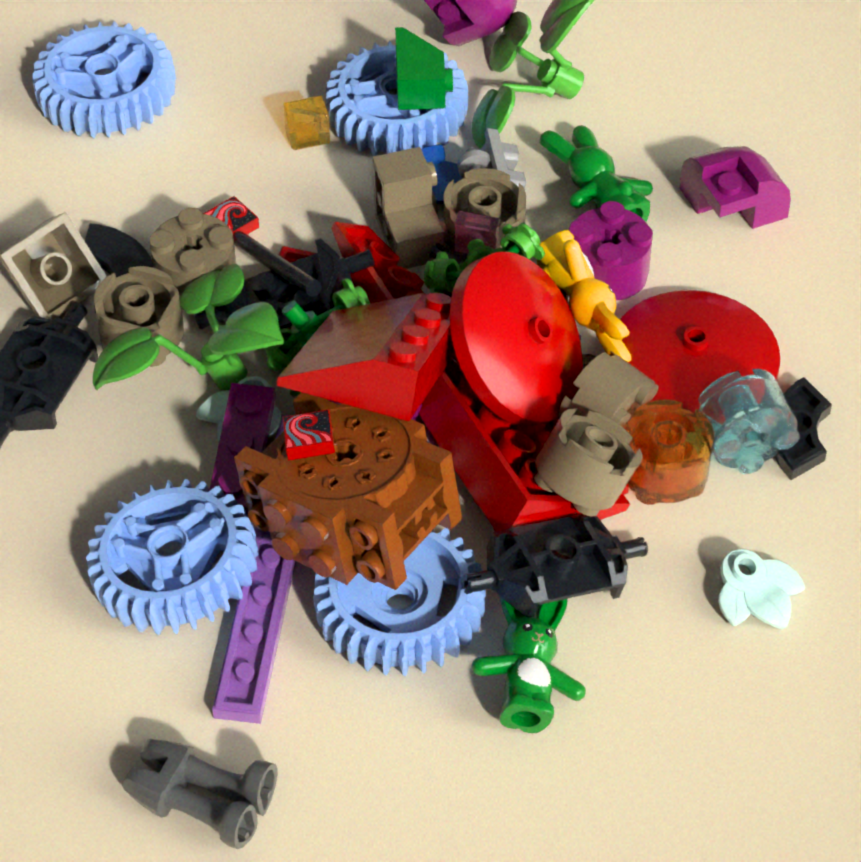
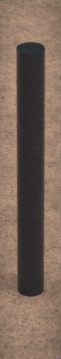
M237 231L233 234L234 246L307 295L314 297L321 292L322 286L318 280L246 233Z

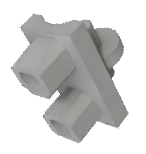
M487 128L484 133L486 141L483 147L479 150L474 147L468 148L466 153L458 159V171L463 178L464 173L467 171L489 168L509 174L510 181L518 187L519 183L524 188L526 186L524 172L514 171L519 158L517 145L501 142L497 129Z

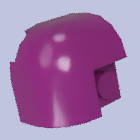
M424 0L444 24L442 37L450 44L461 46L498 31L507 25L517 6V0Z
M746 146L722 147L690 157L684 161L679 188L697 214L713 209L720 218L740 211L752 229L788 218L791 202L789 188L771 164L752 149Z

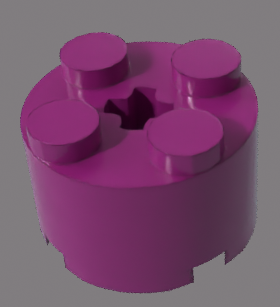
M608 201L603 203L600 208L581 214L570 224L569 231L573 234L574 240L579 243L581 251L587 256L593 268L594 278L608 284L615 294L616 300L632 297L643 289L649 274L653 238L652 229L645 220L637 214L626 210L621 203Z

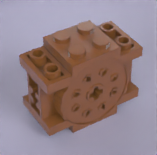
M301 392L293 400L296 415L330 410L335 453L288 461L284 431L262 453L245 446L234 457L239 475V483L248 509V517L259 530L270 531L274 551L286 560L293 559L312 568L318 575L331 577L345 585H348L359 573L370 582H379L397 590L407 579L404 560L438 524L452 530L462 519L452 454L450 451L428 443L425 425L415 420L405 421L342 403L338 405L327 399Z

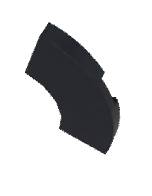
M89 224L85 243L101 268L110 275L115 273L116 277L128 274V268L153 267L149 253L136 239L112 227Z
M805 377L796 381L782 395L775 408L771 426V445L774 456L790 480L824 462L827 454L826 449L818 439L817 428L819 423L830 414L832 404Z

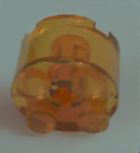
M656 400L641 405L634 411V416L624 426V429L633 437L629 445L635 454L639 448L642 453V461L628 482L629 488L635 492L636 498L640 502L647 505H653L658 502L675 503L699 496L705 489L710 471L714 442V431L710 421L699 410L696 409V413L684 409L682 402L675 400Z

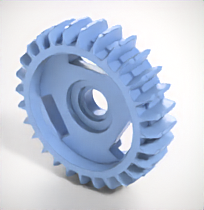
M115 21L111 26H103L99 22L98 27L89 28L85 24L83 30L78 32L71 28L69 36L57 35V44L47 43L46 51H41L38 55V61L34 63V73L32 74L36 101L44 117L50 118L55 126L61 124L64 132L75 128L78 136L87 131L91 133L93 138L98 133H106L110 138L111 132L121 131L125 135L126 129L130 127L139 131L141 122L144 121L152 124L153 115H163L164 107L171 105V97L175 95L176 75L170 50H167L164 41L157 40L155 33L146 35L143 27L134 31L130 23L123 28L118 27ZM100 69L113 70L111 73L104 75L94 73ZM141 73H150L148 78L138 86Z
M390 40L387 46L379 47L375 42L371 50L360 47L358 56L349 53L346 62L339 61L336 70L330 72L325 98L330 126L335 128L338 137H345L347 145L350 146L357 143L359 152L370 148L372 155L376 156L379 151L388 154L416 147L422 149L435 146L437 142L446 145L449 136H457L458 129L464 126L468 110L467 81L465 80L463 70L458 69L456 61H448L446 53H444L445 68H452L453 92H445L446 109L398 110V95L387 92L390 89L397 88L396 45H392Z
M184 479L180 487H174L172 482L167 480L166 487L156 490L150 484L149 493L142 496L133 491V501L128 504L122 501L117 502L118 513L106 512L104 514L107 525L95 526L97 538L88 541L90 553L86 556L89 568L87 571L93 590L99 603L106 607L107 612L112 618L119 617L120 622L125 627L134 623L140 633L144 632L150 624L155 633L160 635L165 626H171L173 632L178 634L180 625L189 623L196 630L197 620L205 616L214 622L213 612L218 608L229 612L228 599L241 600L243 594L240 586L248 587L252 585L250 573L257 570L256 557L259 553L255 538L256 534L243 505L237 504L233 494L224 495L220 486H215L209 491L204 481H201L195 488H192L188 479ZM179 542L182 544L180 550L175 554L164 556L158 553L160 548L166 543ZM219 551H224V553H223L221 559L219 560V562H218V563L215 565V567L209 572V570H210V568H211V566H212L214 560L216 559V557H217ZM129 569L149 591L133 588L122 582L118 576Z
M444 528L438 534L433 529L404 560L407 579L397 590L379 582H370L359 573L348 585L331 577H322L317 573L315 574L313 600L318 626L323 629L325 641H333L336 654L347 651L350 664L363 658L364 667L367 672L376 663L382 665L385 676L389 673L391 667H400L402 674L406 676L409 666L418 665L421 672L425 673L426 662L433 660L438 666L442 667L444 664V653L457 658L460 652V644L470 646L472 633L479 632L481 617L485 613L484 597H486V590L466 594L464 592L465 589H462L461 576L463 574L480 572L482 568L481 564L475 562L474 551L471 549L464 550L462 538L458 537L450 541V531L448 528ZM447 584L455 585L457 596L454 607L445 617L438 616L443 588ZM402 594L410 597L413 602L405 609H394L387 604V601L394 595ZM361 615L384 632L369 628L353 617Z

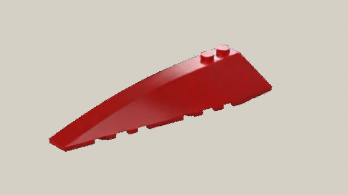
M334 222L331 229L342 257L346 259L367 249H370L375 261L374 267L351 273L354 287L360 286L365 291L370 304L424 293L421 290L424 281L415 272H410L403 267L397 266L400 257L369 226ZM455 353L423 400L419 415L439 447L451 452L454 470L473 496L474 502L481 508L493 526L494 532L582 514L574 507L572 502L556 492L542 489L534 479L537 472L536 457L558 422V418L540 425L526 427L512 424L500 418L473 391ZM621 493L611 508L599 510L596 516L602 520L626 511L630 503Z

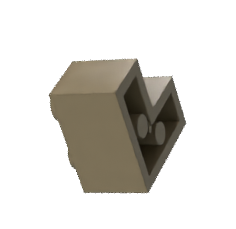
M420 147L373 156L375 217L385 242L400 257L397 266L408 269L426 265L427 261H433L429 258L431 248L433 246L436 247V243L444 246V243H448L450 240L444 218L438 219L437 202L432 191V186H437L435 166L432 161L426 162Z

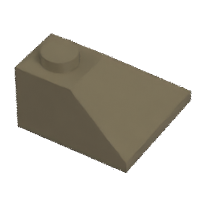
M66 212L46 220L0 253L1 263L35 315L41 318L55 320L57 317H61L68 312L72 303L77 302L79 304L93 295L98 285L107 277Z

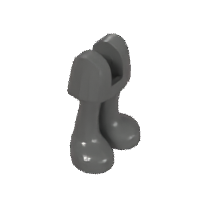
M148 739L140 752V757L154 771L133 767L123 780L122 787L134 800L153 814L162 818L167 817L171 809L184 812L219 831L220 840L226 845L240 849L255 834L258 823L257 814L264 816L268 810L275 790L278 772L276 764L264 760H255L244 774L232 773L195 757L194 747L172 741ZM189 783L200 786L234 802L224 804L187 789Z

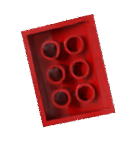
M421 293L332 311L278 376L276 386L410 421L455 354L450 330L451 297L442 293Z

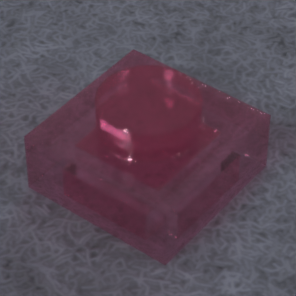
M463 211L458 212L455 221V251L468 254V244L474 239H481L490 248H499L500 218Z

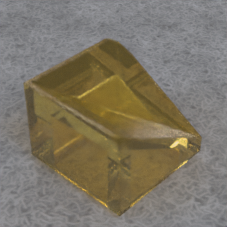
M322 96L283 103L285 130L293 150L330 143L329 115Z

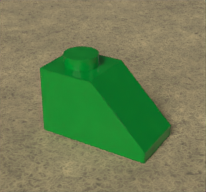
M395 27L398 110L446 109L445 92H453L452 68H445L444 52L404 27Z

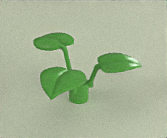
M552 0L542 18L540 29L543 34L539 39L541 50L545 53H550L554 57L552 60L546 59L543 61L521 47L531 32V20L523 12L517 11L512 14L507 25L503 27V32L493 44L489 57L490 67L494 71L501 73L510 67L518 53L539 66L537 78L541 81L542 86L503 83L499 91L495 89L489 90L479 103L472 120V136L479 149L485 144L486 138L484 133L487 128L497 129L499 134L503 130L515 104L514 91L540 93L550 98L555 92L566 99H572L578 94L584 82V73L572 67V62L564 59L556 48L595 0Z
M230 264L223 269L209 272L187 286L180 299L182 309L188 314H196L206 310L207 318L214 332L201 349V361L162 335L152 337V333L148 328H137L118 336L104 348L95 363L93 386L98 390L105 384L121 381L142 372L157 358L160 350L159 346H163L195 367L199 375H204L208 372L220 390H229L231 383H238L246 378L248 374L247 368L237 353L284 344L277 313L269 303H253L233 312L228 317L226 324L219 326L215 316V307L229 304L237 298L244 285V273L237 264Z

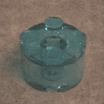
M752 369L755 375L741 377L739 371L720 377L701 393L698 399L701 406L698 411L695 410V418L716 461L726 467L738 468L742 474H751L758 471L765 461L778 454V450L794 446L800 438L797 431L796 417L777 380L770 372L762 369Z

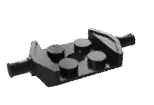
M321 238L317 239L315 244L318 253L291 262V264L321 283L322 289L317 296L311 297L270 270L245 279L243 288L234 301L215 307L217 321L219 323L224 320L226 323L228 317L238 309L253 303L266 302L272 305L276 311L281 330L293 325L282 313L283 308L289 303H284V301L294 296L292 301H296L305 312L313 311L318 316L335 307L332 296L333 293L344 288L342 285L343 279L348 278L352 281L351 273L375 266L370 249H367L346 259L345 257L340 258L339 254ZM206 310L195 314V320L200 330L211 326Z
M77 302L72 303L63 319L57 317L55 320L30 316L18 324L0 351V449L9 433L14 430L55 429L57 425L56 410L87 361L90 360L96 363L98 353L95 342L86 331L78 328L88 313L84 305L79 303L78 306ZM37 361L44 362L41 367L36 369L25 368L26 365L34 364Z
M584 514L496 531L492 533L487 545V570L463 574L461 576L462 589H465L464 592L466 594L486 589L496 590L499 596L525 617H534L538 606L545 603L604 590H610L613 599L619 598L627 579L628 565L626 559L646 556L648 545L647 542H644L645 539L643 537L620 542L617 536L611 535L597 516L590 517ZM551 550H556L558 553L562 555H567L570 557V559L559 558L556 555H554Z

